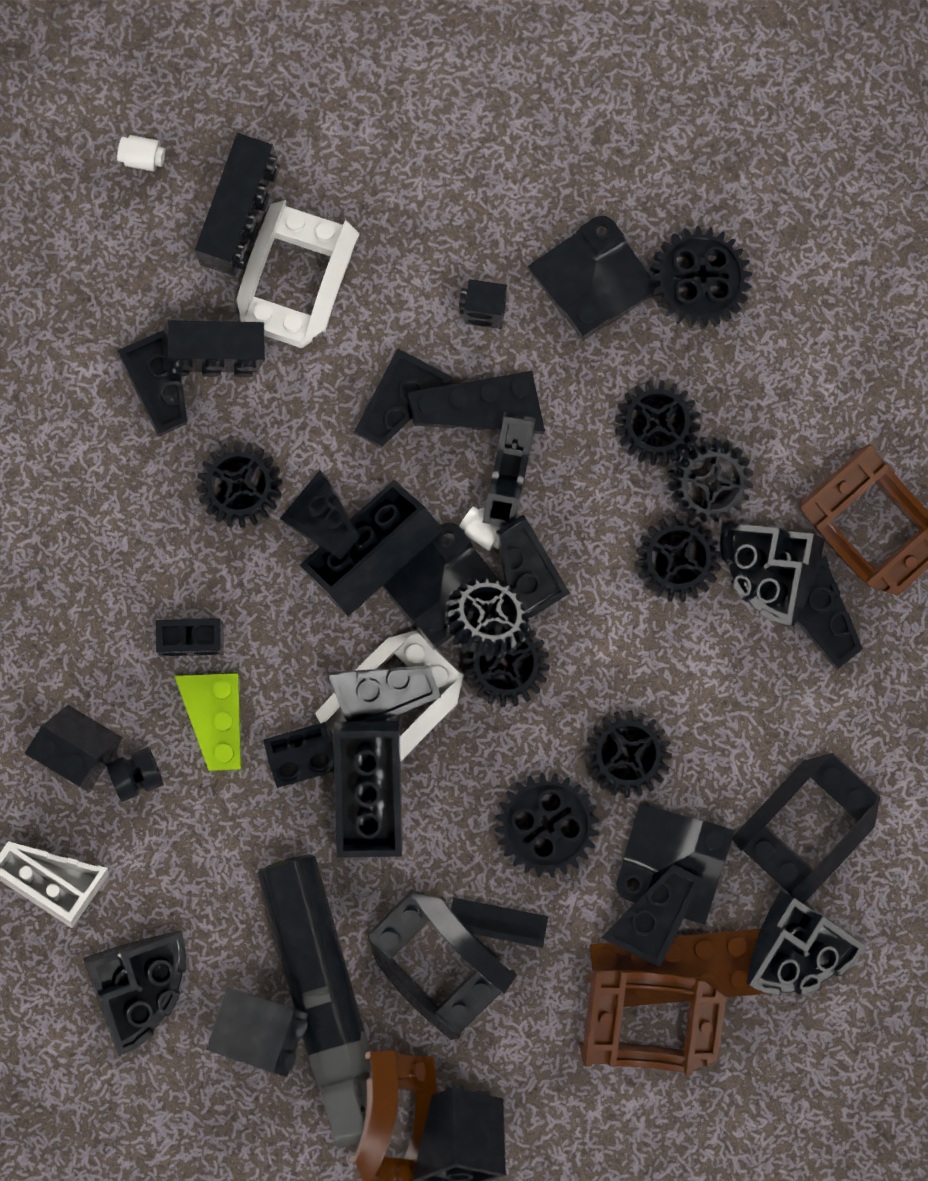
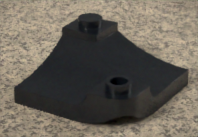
M607 216L594 217L582 225L568 239L528 265L529 271L562 317L566 318L582 342L650 298L652 291L658 287L657 284L649 283L651 275L632 251L619 227ZM602 226L607 229L608 233L601 236L597 234L596 229Z
M449 522L439 525L443 531L382 586L414 628L416 627L433 650L452 637L446 635L447 625L443 624L444 606L449 601L448 598L451 592L457 590L458 585L462 582L468 584L469 580L473 577L479 583L485 576L489 583H493L494 580L498 579L478 554L464 531L458 525ZM447 533L452 534L455 538L450 543L442 539Z
M640 803L616 882L618 894L623 899L635 903L672 865H676L703 879L684 919L705 925L735 830ZM629 879H636L638 881L639 887L637 890L631 891L627 888V881Z

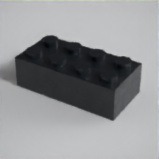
M240 133L236 134L195 248L200 265L235 277L238 269L243 270L249 256V252L246 251L249 239L254 241L259 229V222H256L259 211H265L270 194L266 193L270 182L274 183L280 170V165L277 164L278 156L275 155L273 144Z
M395 480L351 518L361 536L341 561L319 547L300 564V567L314 584L348 617L443 531L426 507Z
M400 721L335 722L333 749L337 858L402 857Z

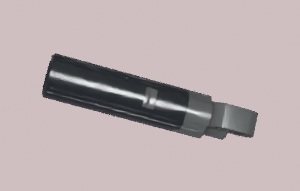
M308 854L282 860L260 868L257 875L294 1008L308 1013L306 1019L307 1028L303 1035V1041L316 1087L323 1086V1101L334 1140L339 1148H344L360 1143L367 1109V1079L371 1078V1060L365 1059V1052L371 1051L317 859L314 855Z

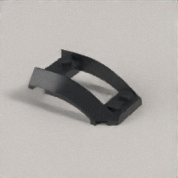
M834 753L803 760L740 828L732 840L741 852L744 851L782 886L790 896L804 904L875 827L881 796ZM810 777L857 820V823L814 869L766 826Z
M411 890L368 933V939L377 965L400 994L450 1040L458 1039L461 1036V1032L501 993L503 995L506 993L517 973L512 969L509 970L498 961L497 956L470 932L446 904V899L442 896L440 898L426 896L424 892ZM429 921L432 922L452 948L475 969L439 1006L412 982L393 959Z

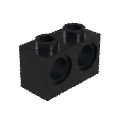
M469 279L468 288H461L459 300V314H464L465 324L502 329L507 300V285Z
M220 618L156 620V653L160 657L224 655L223 622Z
M326 722L263 739L267 759L277 788L334 772V749Z

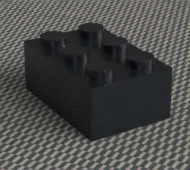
M168 320L162 333V371H170L171 376L182 377L188 376L189 372H202V376L218 377L221 376V372H234L235 377H251L253 373L258 372L265 360L264 322Z

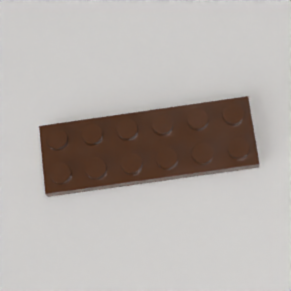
M761 928L675 936L660 967L611 943L590 944L592 972L594 970L659 972L702 979L726 997L768 994L746 984L750 960ZM626 988L623 1007L690 1001L691 994L665 990Z

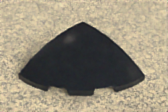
M723 523V560L729 565L734 579L731 583L743 601L749 602L759 611L758 614L771 621L794 627L813 587L825 539L813 533L785 531L774 527Z
M780 891L765 918L756 940L749 964L746 984L759 991L781 996V993L790 992L800 995L820 989V983L831 976H841L859 958L866 946L794 897Z
M176 931L141 939L83 958L94 993L118 1055L121 1056L132 1051L154 1035V1029L165 1016H170L179 999L182 973L186 971V950L182 932Z

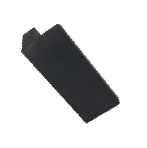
M453 898L451 910L473 935L543 948L549 916Z

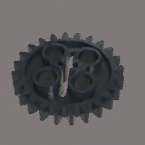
M696 226L693 235H691L688 229L684 228L681 232V238L675 233L672 234L670 237L671 244L664 241L660 246L664 253L656 252L653 258L659 263L652 264L650 270L657 273V275L652 276L649 279V283L657 284L658 287L651 294L652 296H662L657 306L667 305L669 307L666 313L667 317L674 312L678 314L677 324H680L686 318L688 319L689 328H692L696 321H699L701 328L705 329L708 325V320L711 321L714 327H717L720 324V317L728 322L732 318L730 311L737 314L741 310L738 303H745L748 297L742 292H748L752 285L744 282V280L750 279L752 272L743 271V269L750 261L740 260L739 257L744 249L741 248L734 251L732 248L735 243L734 238L727 243L723 241L725 232L722 231L718 237H714L712 227H709L707 232L702 234L700 227ZM708 256L718 257L721 260L722 267L716 268L711 266ZM677 258H687L690 261L691 268H681L677 263ZM697 272H700L701 277L707 278L704 283H701L700 278L695 277ZM720 274H726L728 276V279L715 276H719ZM676 276L678 278L686 279H683L681 281H675L673 277ZM713 286L721 288L724 292V298L714 297L711 294L710 288ZM683 287L690 289L693 293V299L686 300L682 298L679 289Z
M541 773L537 783L534 782L531 776H528V786L524 787L521 783L517 782V794L510 791L506 792L507 797L511 800L510 803H499V806L506 812L495 817V819L504 822V826L495 829L496 833L505 835L498 842V845L509 846L504 856L509 857L513 854L516 856L513 863L514 867L522 862L526 864L525 874L534 867L536 868L538 878L541 877L544 869L548 870L551 878H554L555 869L557 868L564 875H567L566 865L570 863L575 869H578L579 865L576 858L579 856L587 860L589 857L584 848L594 849L596 846L589 840V837L599 836V832L591 829V825L598 823L600 820L599 818L590 817V813L596 810L597 807L596 805L586 806L585 803L591 795L585 794L580 797L578 793L581 785L578 784L571 789L569 787V777L561 784L558 783L557 773H554L551 781H546L544 773ZM553 794L559 798L560 807L556 811L549 812L543 808L541 801L546 795ZM569 807L571 809L568 815L554 823L553 833L550 834L545 830L529 843L523 842L526 836L541 827V818L545 817L549 821L565 808ZM521 813L530 814L534 819L533 827L529 830L519 829L515 824L516 817ZM574 821L579 827V833L573 838L565 837L560 830L563 822ZM546 839L552 844L553 851L549 856L541 857L536 854L534 845L538 840Z

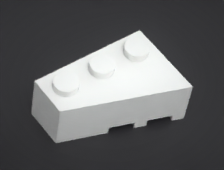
M9 841L0 852V881L71 928H73L109 876L108 868L86 864L76 859L49 854L46 851Z

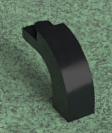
M504 413L482 523L505 526L517 518L536 418Z

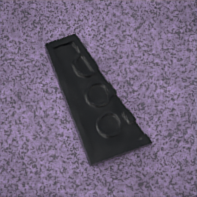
M532 371L408 393L414 426L501 430L504 413H511L536 418L533 434H544L545 432Z

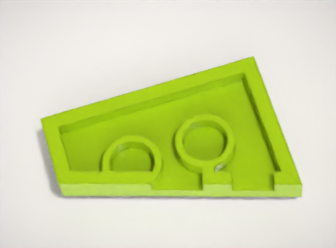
M239 674L174 676L208 770H242Z

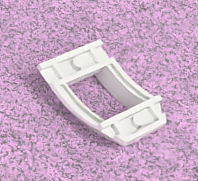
M286 200L271 204L254 244L236 299L241 322H264V336L300 348L312 342L316 335L326 331L337 293L351 259L354 246L358 241L359 233L346 220L341 225L287 207ZM275 238L330 256L311 315L254 297Z
M418 630L387 638L356 669H380L394 654L408 667L428 665L431 669L441 697L430 705L400 736L401 761L458 704L460 687H462L464 673L438 648L433 650ZM334 692L315 713L319 722H326L327 728L332 732L335 722H346Z

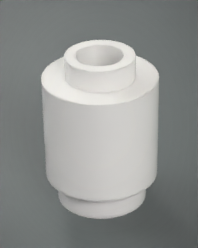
M130 135L129 138L121 137L117 153L118 162H123L127 167L155 172L157 166L162 167L165 158V148L161 147L159 140Z
M473 506L459 527L465 531L464 533L467 537L486 550L490 551L493 547L499 549L496 531L503 526L482 523L484 509L478 510Z

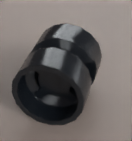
M149 747L132 753L129 760L121 757L106 763L111 781L121 802L139 796L141 789L149 792L164 785L161 773ZM140 767L143 777L137 780L133 769Z

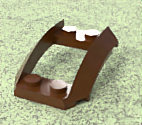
M868 444L851 452L853 456L809 496L804 495L799 508L832 549L869 587L898 596L928 569V511L905 487L891 468L882 461L875 452V448ZM874 483L919 530L876 569L860 555L832 522Z
M594 970L586 979L590 983L584 1041L579 1042L582 1061L585 1066L608 1064L609 1066L663 1069L692 1075L693 1071L702 1065L707 1067L718 1060L726 996L702 979L667 973L631 970ZM626 988L665 990L691 994L684 1050L619 1042Z
M396 1050L365 1052V1059L371 1060L372 1078L367 1079V1109L362 1137L355 1155L349 1156L350 1163H356L360 1173V1178H356V1180L413 1181L414 1167L431 1097L437 1094L435 1055L428 1057L396 1054ZM398 1090L415 1091V1119L406 1155L404 1158L384 1157L396 1121Z

